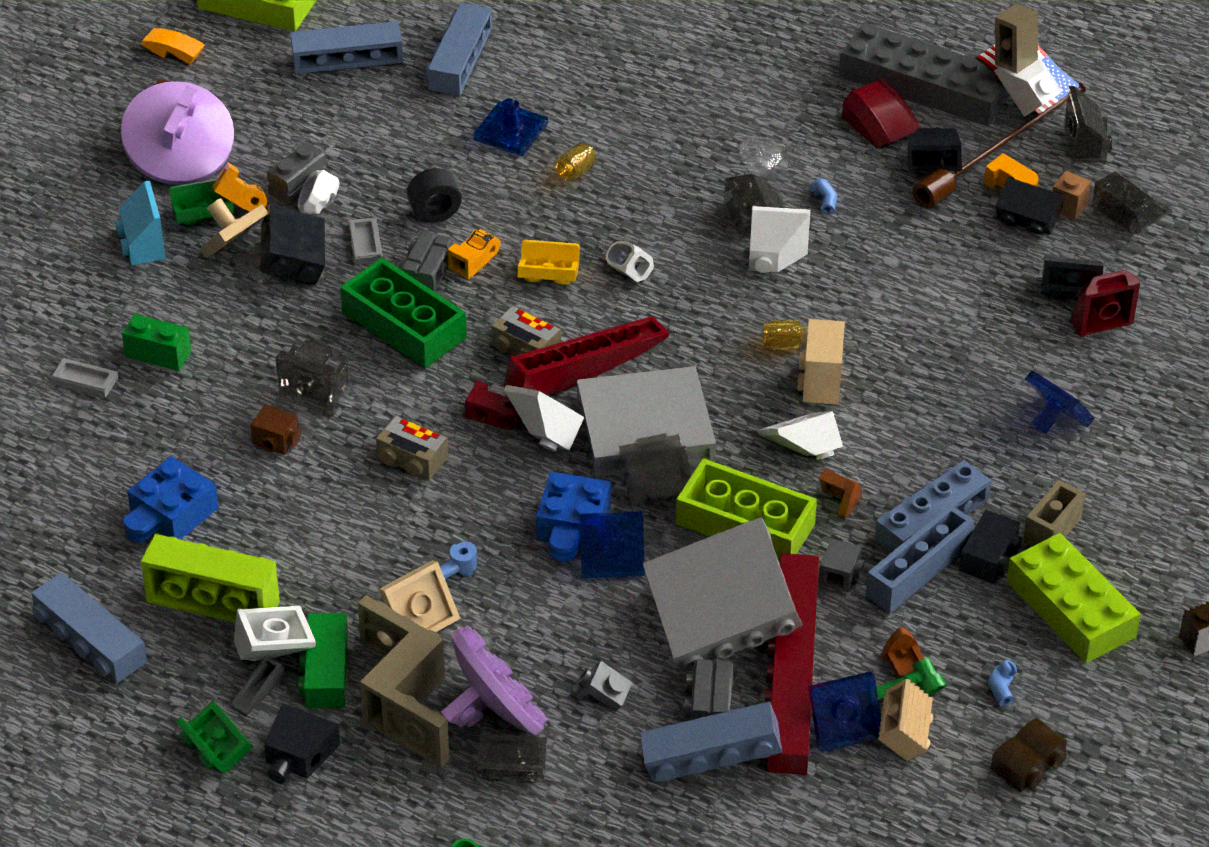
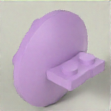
M164 82L143 90L129 103L122 118L121 141L128 159L141 173L161 183L184 185L200 182L211 177L225 164L233 146L234 128L228 110L214 94L191 83Z
M468 625L465 628L458 627L451 633V638L459 666L470 687L441 711L450 723L457 724L460 727L465 725L471 727L484 716L482 711L488 707L513 726L530 734L538 735L544 729V723L548 719L537 705H533L530 702L533 698L531 693L522 683L519 684L515 679L512 680L509 677L513 672L502 658L499 659L495 654L492 655L484 649L486 642L476 630H472Z

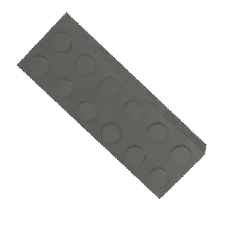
M863 22L841 51L840 77L864 85L875 82L880 78L886 81L902 98L988 127L1010 96L996 75L975 58L964 56Z

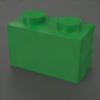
M134 314L122 332L125 357L180 371L192 352L188 327Z

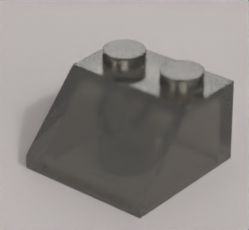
M1069 86L1063 128L1073 164L1106 162L1108 152L1112 151V137L1106 133V117H1102L1100 108L1095 102L1075 86Z
M1116 171L1095 182L1091 207L1131 236L1172 213V209L1135 182Z
M754 174L725 178L724 203L740 239L751 237L753 206L786 208L779 190Z

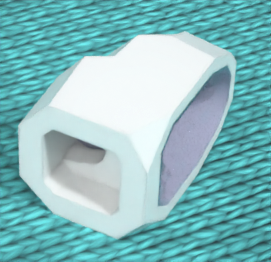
M325 170L312 172L304 182L298 199L299 210L309 215L319 214L323 208L330 205L331 200L336 197L340 185L338 178Z
M627 241L613 243L606 253L607 263L611 267L636 282L647 279L654 268L653 258L639 247Z

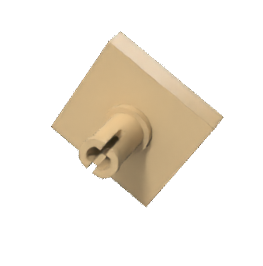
M222 199L216 200L206 209L210 212L221 230L199 249L204 257H209L250 230L269 213L261 204L240 219H235Z
M432 560L379 589L384 603L390 609L402 616L410 617L415 623L427 630L437 632L461 619L437 561Z

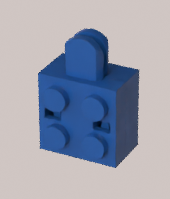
M170 456L127 490L130 513L123 518L125 534L130 541L135 543H143L155 532L163 536L182 539L219 508L216 484Z
M550 471L536 515V540L548 542L549 555L553 559L558 561L572 560L577 554L578 547L598 550L611 506V481Z

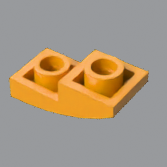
M153 28L141 42L142 46L163 59L170 52L189 65L199 56L205 44L190 36L162 28Z

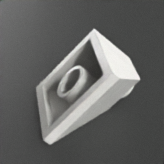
M1039 55L1037 61L1017 74L1002 67L994 70L1024 117L1062 92Z
M753 206L749 271L761 273L779 272L808 254L810 210Z
M506 385L505 393L529 433L541 440L539 445L556 452L557 448L570 450L584 417L540 391Z
M833 411L810 413L757 430L761 437L805 456L816 455L817 460L833 456L834 449L843 447Z
M300 606L237 609L234 644L241 660L256 661L264 659L265 656L275 658L315 648L316 641Z

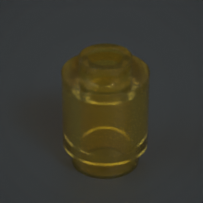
M587 143L576 144L557 158L556 170L558 175L563 179L575 181L594 166V162L597 159L596 153Z
M771 320V323H764V346H771V349H799L805 325H800L799 320Z

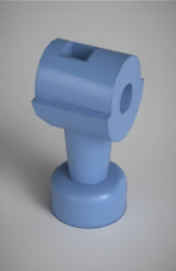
M466 541L457 545L454 543L451 546L450 559L440 566L445 581L446 578L458 572L463 576L473 574V571L477 568V549L473 543Z

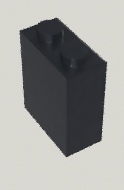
M270 204L267 210L269 214L264 217L261 223L260 272L307 284H317L325 267V218Z

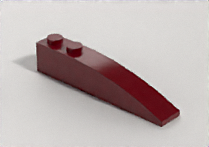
M653 316L509 357L503 386L510 385L536 390L545 395L577 386V380L595 378L645 353L667 339L670 332Z

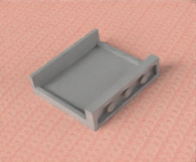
M696 366L577 380V402L581 403L591 447L594 477L699 465L703 458L715 462L716 441Z
M762 517L643 563L673 658L681 672L687 670L694 671V661L697 659L712 661L726 659L737 651L747 647H757L765 640L778 635H788L796 628L803 626L796 612L775 553L772 537Z

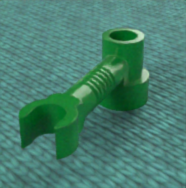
M927 657L912 665L914 672L882 686L867 689L860 693L861 696L858 697V700L863 709L884 700L883 697L886 695L884 694L886 689L905 679L911 680L910 683H915L928 696L941 691L947 684L942 674L936 672L930 658Z

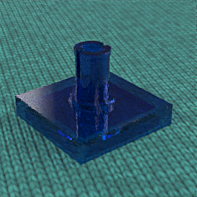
M508 98L496 104L473 133L474 140L524 156L548 125V117L519 108L517 100L514 101L513 106V99Z
M1031 370L1025 378L1026 382L1036 393L1047 401L1031 422L1033 426L1047 434L1061 412L1068 414L1086 427L1091 425L1095 419L1078 399L1035 371Z
M642 511L579 514L582 578L645 576L643 566L644 525Z
M871 671L808 686L816 741L821 752L879 738L880 735L878 733L881 731L879 728L881 727L880 722L882 720L880 719L881 713L875 674Z

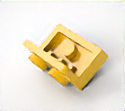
M523 240L517 277L524 278L528 282H540L542 279L553 280L554 283L562 285L569 284L571 281L575 282L579 269L580 245L576 243Z

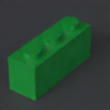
M308 613L307 623L316 641L315 648L300 652V671H305V677H299V696H305L306 708H345L348 652L347 613Z

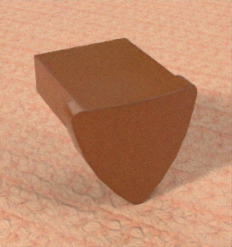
M824 469L819 477L822 491L842 499L837 515L846 519L862 497L861 487L858 482Z
M903 627L898 628L890 636L881 653L883 661H888L897 679L914 672L912 665L924 659L915 637Z

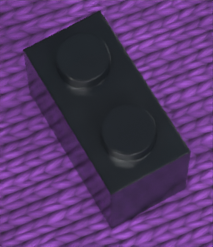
M1008 177L995 208L997 217L1007 225L1015 226L1017 223L1026 226L1027 230L1034 234L1040 235L1043 232L1051 234L1062 210L1063 201L1062 194Z
M1044 256L1041 288L1044 290L1081 293L1090 279L1103 275V262Z
M985 510L961 551L959 571L994 584L999 574H1006L1009 568L1011 553L1017 554L1023 540V537L1019 536L1021 522Z

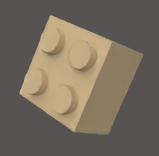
M809 319L808 331H802L801 349H806V352H800L799 370H805V373H799L797 391H803V402L839 405L845 321Z

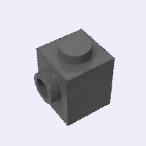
M832 538L820 564L818 584L849 593L854 579H860L864 571L865 561L861 560L862 547Z

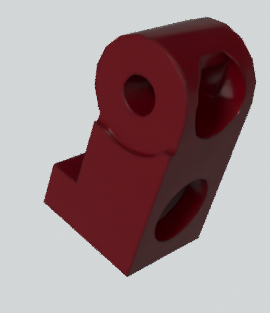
M480 381L475 383L465 400V418L506 430L516 429L521 425L522 419L508 396L488 391V384Z

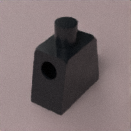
M940 127L916 129L908 143V171H936L940 168L947 171H962V143L957 129Z
M283 703L264 745L266 763L271 765L267 771L269 778L279 784L284 783L290 773L308 779L340 745L339 725Z

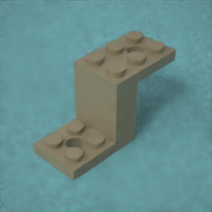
M365 595L358 602L361 644L384 656V658L360 681L363 722L442 768L449 760L448 719L440 712L425 707L422 703L445 680L444 640L435 631L425 629L415 623L410 617L402 616L390 609L385 603Z

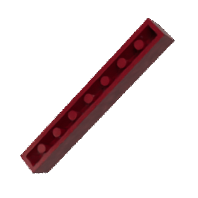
M781 553L780 567L803 626L796 628L788 635H778L776 639H769L768 658H774V663H767L766 683H773L772 689L766 688L765 702L770 701L778 720L782 753L770 755L769 757L761 758V760H768L767 772L807 775L819 556Z

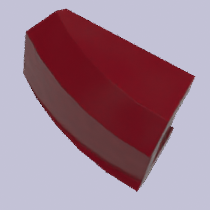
M880 78L855 91L852 90L843 101L842 118L876 148L892 143L921 128L900 95L886 81Z
M1126 269L1090 279L1078 297L1071 315L1070 322L1078 335L1081 337L1134 324L1140 279Z

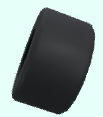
M430 168L416 174L407 187V198L413 212L418 219L424 222L435 223L447 220L459 210L462 203V194L455 178L449 171L442 168Z

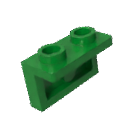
M217 179L169 188L172 210L177 223L182 222L183 225H192L198 223L199 219L210 218L215 220L206 208L220 198L229 211L234 213L232 202L214 191L213 184Z
M213 700L189 723L182 717L176 720V723L183 730L179 734L180 737L192 749L196 746L201 751L197 754V757L210 770L215 766L222 773L229 771L254 747L222 708Z

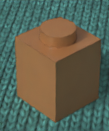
M1069 171L1063 173L1052 190L1062 194L1063 207L1060 215L1072 220L1077 219L1088 205L1091 180Z

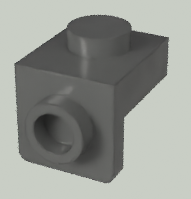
M600 661L591 670L586 668L577 680V684L580 687L575 697L582 700L590 694L609 708L618 710L622 707L633 682Z

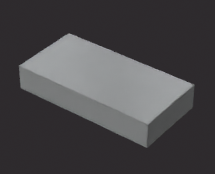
M377 218L348 220L354 265L374 263L383 258Z
M63 358L50 377L51 384L106 398L118 379V372Z

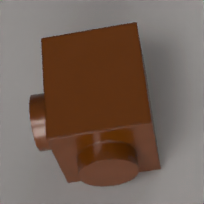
M264 405L250 424L252 444L262 447L267 452H277L285 455L289 448L296 446L300 440L301 430L298 428L297 415L268 405Z

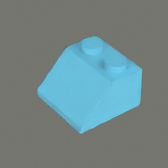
M145 181L119 207L120 220L115 221L118 238L124 237V239H120L123 256H129L131 265L165 259L160 215L150 181Z

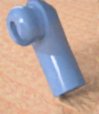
M818 178L811 183L810 191L814 192V196L821 195L823 197L821 212L833 214L838 198L837 192L826 179Z
M1004 660L1000 665H997L988 678V686L1000 706L1011 704L1014 700L1008 686L1013 680V675L1017 672V667L1010 660Z

